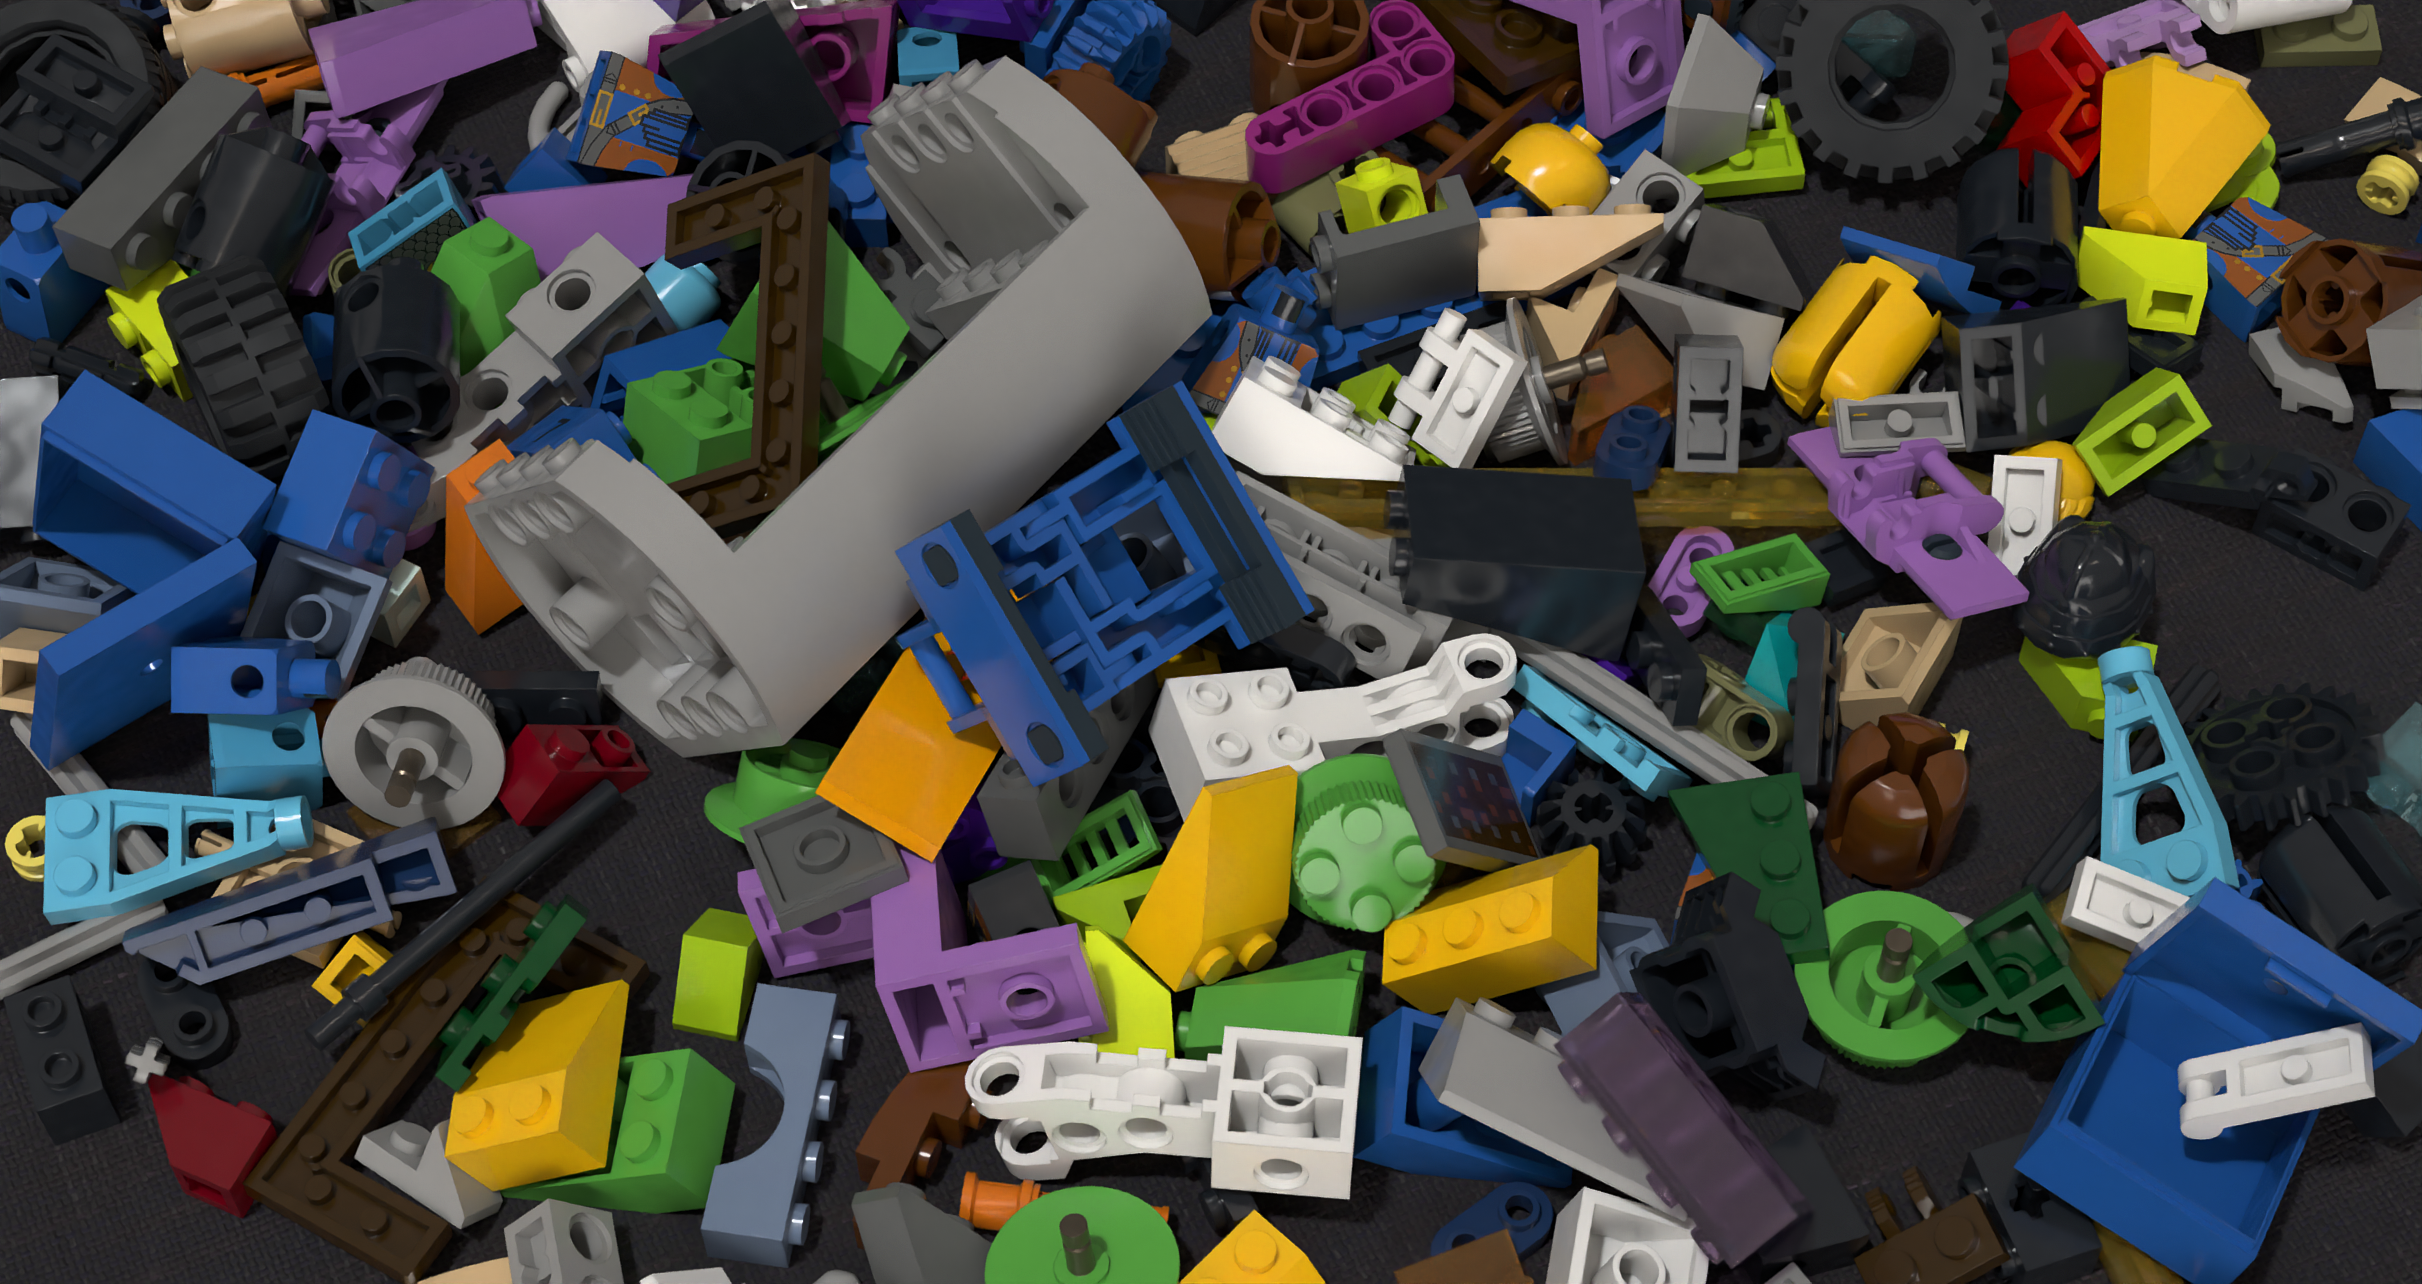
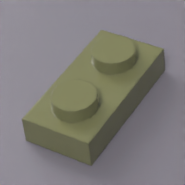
M2350 5L2341 14L2254 29L2260 67L2378 65L2382 53L2374 5Z

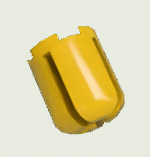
M1871 255L1865 264L1851 262L1844 264L1845 258H1843L1773 351L1770 369L1773 386L1785 403L1803 419H1806L1822 399L1825 404L1817 413L1815 425L1821 428L1829 427L1828 413L1833 399L1844 398L1863 401L1877 395L1894 394L1942 329L1940 310L1932 318L1926 304L1913 291L1919 281L1896 264ZM1860 413L1852 416H1867L1868 414Z

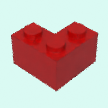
M2064 10L2015 29L2007 39L2009 73L2005 90L2023 112L1997 149L2019 148V179L2027 189L2028 165L2033 149L2054 155L2068 168L2074 179L2083 176L2101 149L2103 79L2106 72L2111 69Z

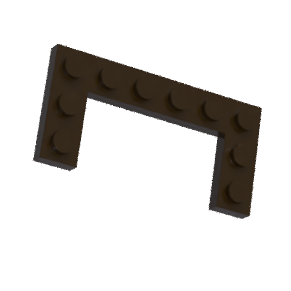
M816 153L802 156L668 204L664 260L680 270L761 242L751 458L666 484L721 539L754 530L818 466L830 162Z
M512 890L399 985L389 996L388 1004L374 1015L242 1184L248 1196L402 1284H416L452 1238L453 1232L449 1222L349 1166L355 1159L354 1157L363 1135L378 1130L444 1045L439 1036L451 1019L463 1006L471 1010L486 989L480 985L497 961L505 953L515 960L531 940L522 931L541 905ZM581 927L538 986L555 995L622 979L629 985L628 1005L649 977L650 972L647 961Z

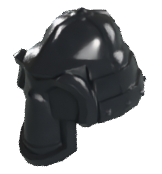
M2069 515L2063 518L2051 529L2041 544L2023 558L2024 563L2017 575H2014L2030 593L2027 602L2011 605L2013 623L2034 646L2061 658L2098 660L2102 654L2108 651L2125 647L2135 635L2140 634V629L2147 617L2153 614L2152 602L2156 596L2154 551L2148 544L2136 543L2135 539L2122 528L2113 525L2109 521H2085L2079 515Z

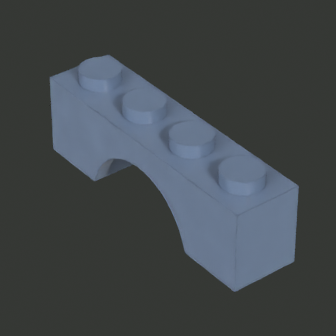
M757 984L744 1047L750 1073L761 1078L777 1091L784 1101V1109L778 1127L762 1147L745 1158L715 1166L701 1224V1233L708 1257L788 1268L793 1244L803 1246L805 1243L810 1220V1205L803 1204L807 1182L817 1183L820 1177L824 1145L823 1142L816 1140L821 1120H832L837 1097V1082L830 1080L834 1060H845L850 1039V1021L841 1020L837 994Z

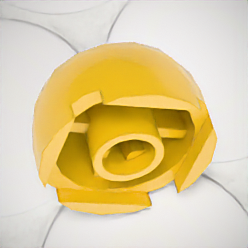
M1535 123L1517 132L1504 144L1489 163L1501 176L1507 173L1518 182L1515 189L1517 191L1521 190L1533 202L1545 210L1548 216H1552V209L1559 206H1586L1589 208V215H1592L1607 197L1611 188L1609 171L1597 156L1604 146L1578 124H1575L1568 132L1553 123Z

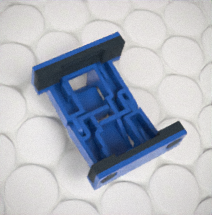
M1182 380L1138 403L1106 423L1121 450L986 532H982L970 509L895 550L896 555L910 577L905 582L927 617L926 620L896 637L903 649L910 647L952 718L946 722L952 733L956 734L987 720L1010 760H1018L1033 788L1082 767L1109 748L1089 712L1221 625L1225 626L1239 650L1275 632L1277 633L1284 628L1290 627L1315 610ZM1152 500H1155L1194 570L1150 592L1112 525ZM1012 589L1018 599L1023 598L1016 602L1009 590ZM943 633L951 646L946 651V654L956 655L965 670L961 676L962 681L970 679L982 702L976 705L973 704L934 638V634Z

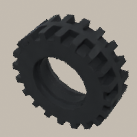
M1797 0L1781 32L1775 70H1777L1778 96L1781 106L1784 105L1789 116L1791 128L1797 137L1801 136L1814 150L1813 154L1822 162L1827 160L1843 169V174L1857 178V175L1878 179V183H1892L1893 180L1914 178V181L1927 178L1931 172L1945 166L1951 167L1960 161L1961 156L1973 145L1980 143L2002 106L2009 73V59L2001 18L1990 0ZM1901 9L1922 16L1939 31L1948 49L1950 72L1943 93L1927 111L1908 120L1883 122L1861 114L1846 101L1836 81L1835 57L1842 37L1856 21L1876 11Z

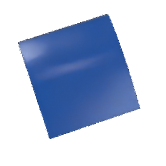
M1843 226L1840 239L1854 263L1865 264L1872 255L1896 264L1919 281L1913 291L1925 304L1961 315L1999 311L2002 301L1968 291L1975 266Z

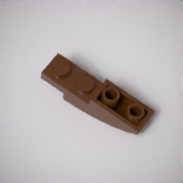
M974 1060L912 1073L909 1071L894 1088L871 1121L855 1151L860 1180L869 1183L866 1191L885 1188L887 1184L892 1182L905 1183L915 1187L920 1177L928 1179L932 1175L941 1154L942 1142L962 1149L971 1129H982L988 1117L977 1111L965 1088V1075L968 1067ZM993 1081L988 1085L986 1094L994 1096V1092L990 1091ZM854 1216L852 1222L857 1248L865 1250Z

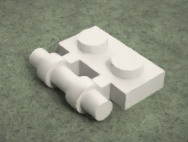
M1445 308L1436 326L1428 327L1419 343L1423 351L1410 376H1402L1394 391L1397 401L1388 419L1393 424L1409 430L1417 415L1420 414L1422 419L1411 439L1452 468L1472 469L1528 361L1483 330L1468 329L1462 342H1460L1457 338L1467 318L1453 309ZM1443 365H1446L1448 369L1435 392L1432 386Z

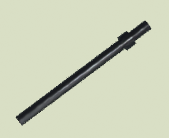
M603 779L371 975L368 976L361 973L341 990L343 998L304 1030L308 1040L318 1050L322 1051L360 1018L364 1021L371 1019L388 1004L387 995L621 799V794L615 785L609 780Z

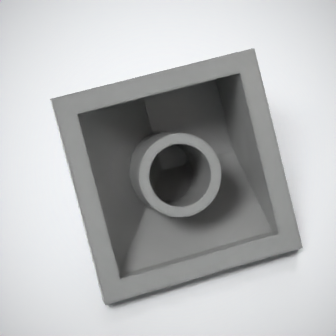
M1699 13L1697 15L1666 105L1661 160L1684 176L1743 152L1751 129L1762 130L1770 103V95L1761 93L1764 68L1708 15Z
M1622 273L1618 274L1616 286L1673 357L1675 334L1738 335L1744 347L1742 385L1765 390L1772 366L1773 351L1778 345L1784 318L1760 312L1732 301L1705 296L1692 290Z

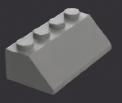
M1457 997L1455 998L1418 1069L1438 1102L1683 1222L1685 1221L1691 1210L1709 1133L1707 1128L1693 1114L1697 1106L1695 1103L1663 1086H1660L1656 1095L1633 1085L1637 1076L1627 1068L1607 1058L1600 1057L1595 1066L1573 1055L1577 1046L1549 1029L1540 1027L1536 1036L1512 1025L1516 1015L1488 999L1479 997L1476 1005L1473 1006Z

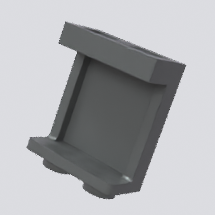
M1457 174L1436 180L1435 212L1350 234H1342L1331 209L1318 212V236L1310 238L1311 254L1317 273L1310 274L1309 281L1315 287L1313 292L1318 296L1314 301L1318 310L1327 308L1336 331L1475 295L1480 220L1461 175Z

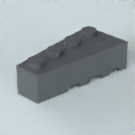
M201 66L52 226L69 268L122 290L129 291L172 259L176 250L173 247L220 134L226 135L264 126L273 128L259 87Z

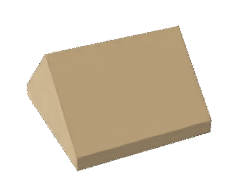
M1933 602L1864 609L1842 646L1838 723L1855 730L1867 721L1877 726L1879 717L1886 714L1908 712L1919 715L1953 657L1963 617L1949 620Z

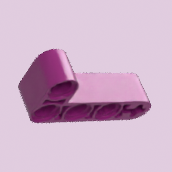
M1388 0L1378 4L1369 15L1370 62L1277 106L1250 121L1245 131L1247 177L1249 181L1261 184L1266 193L1288 191L1450 110L1454 103V52L1419 8L1405 0Z

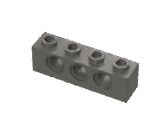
M1154 670L1123 688L1119 693L1089 712L1109 748L1082 767L1033 788L1018 760H1010L1004 751L977 795L999 856L1059 860L1158 691L1159 685Z

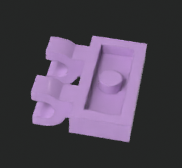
M2148 0L2077 26L2108 67L2116 66V68L2142 60L2139 50L2144 48L2160 49L2167 47L2174 60L2185 67L2207 60L2205 48L2196 44L2191 31L2201 27L2200 15L2190 10L2181 0Z

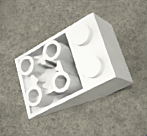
M1255 356L1251 358L1211 430L1225 454L1262 475L1399 481L1403 464L1414 465L1416 449L1408 445L1411 437L1402 429L1382 419H1378L1375 425L1369 423L1353 413L1356 405L1348 398L1326 387H1323L1320 394L1298 382L1301 376L1298 370L1273 356H1268L1265 362Z

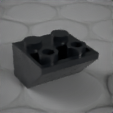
M1706 204L1702 206L1682 277L1696 281L1694 292L1724 301L1736 299L1738 293L1754 297L1756 299L1753 309L1787 319L1789 316L1794 317L1796 310L1803 311L1815 296V293L1776 221L1720 204Z

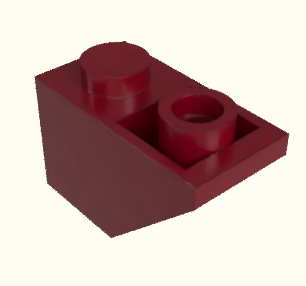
M526 724L505 753L506 770L497 796L518 826H548L603 779L613 783L621 794L644 781L651 771L636 752L635 744L631 737L621 730L618 725Z
M152 1074L147 1083L169 1163L183 1192L243 1219L255 1199L248 1196L242 1183L278 1138L273 1126V1118L267 1112L249 1102L239 1101L234 1106L215 1098L214 1092L209 1087L194 1078L181 1076L176 1081L165 1075Z

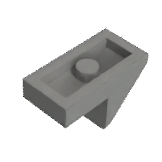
M450 1119L437 1124L432 1133L417 1124L400 1120L363 1135L354 1157L356 1160L457 1228L462 1229L499 1211L503 1202L500 1190L492 1192L444 1157Z

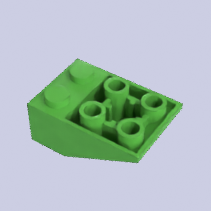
M716 358L709 360L705 365L679 371H660L654 377L628 382L623 424L632 438V442L627 446L637 461L641 464L649 465L665 484L751 458L755 365L734 358ZM840 394L849 409L854 407L855 402ZM821 411L819 419V428L825 423H827Z
M691 1048L621 1057L606 1167L500 1190V1193L503 1197L536 1201H545L549 1198L581 1206L654 1214L705 1208L714 1168L720 1165L735 1083Z

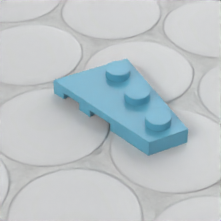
M1524 664L1516 675V682L1512 688L1526 698L1521 705L1522 709H1526L1553 727L1557 722L1575 736L1574 740L1577 741V749L1599 764L1603 765L1607 761L1624 775L1622 779L1627 777L1630 788L1648 800L1654 802L1658 795L1668 798V790L1688 788L1694 780L1586 701L1536 668Z

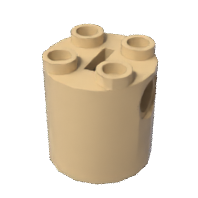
M160 0L162 6L165 9H169L172 24L164 25L163 27L168 51L173 60L183 58L189 78L201 66L224 75L233 72L239 74L312 55L314 50L308 29L318 27L322 16L330 12L329 0Z

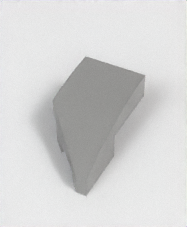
M2279 327L2249 334L2250 357L2274 387L2282 388L2281 409L2297 412L2299 408L2316 406L2331 410L2333 413L2332 421L2340 423L2353 421L2354 406L2334 363L2301 356L2285 342Z

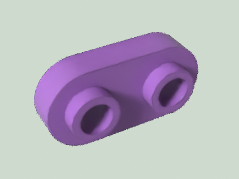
M1696 525L1681 531L1673 540L1648 585L1666 610L1674 608L1684 613L1683 615L1670 616L1686 638L1696 634L1701 629L1715 604L1690 574L1691 563L1734 551L1730 538L1724 532L1712 526Z

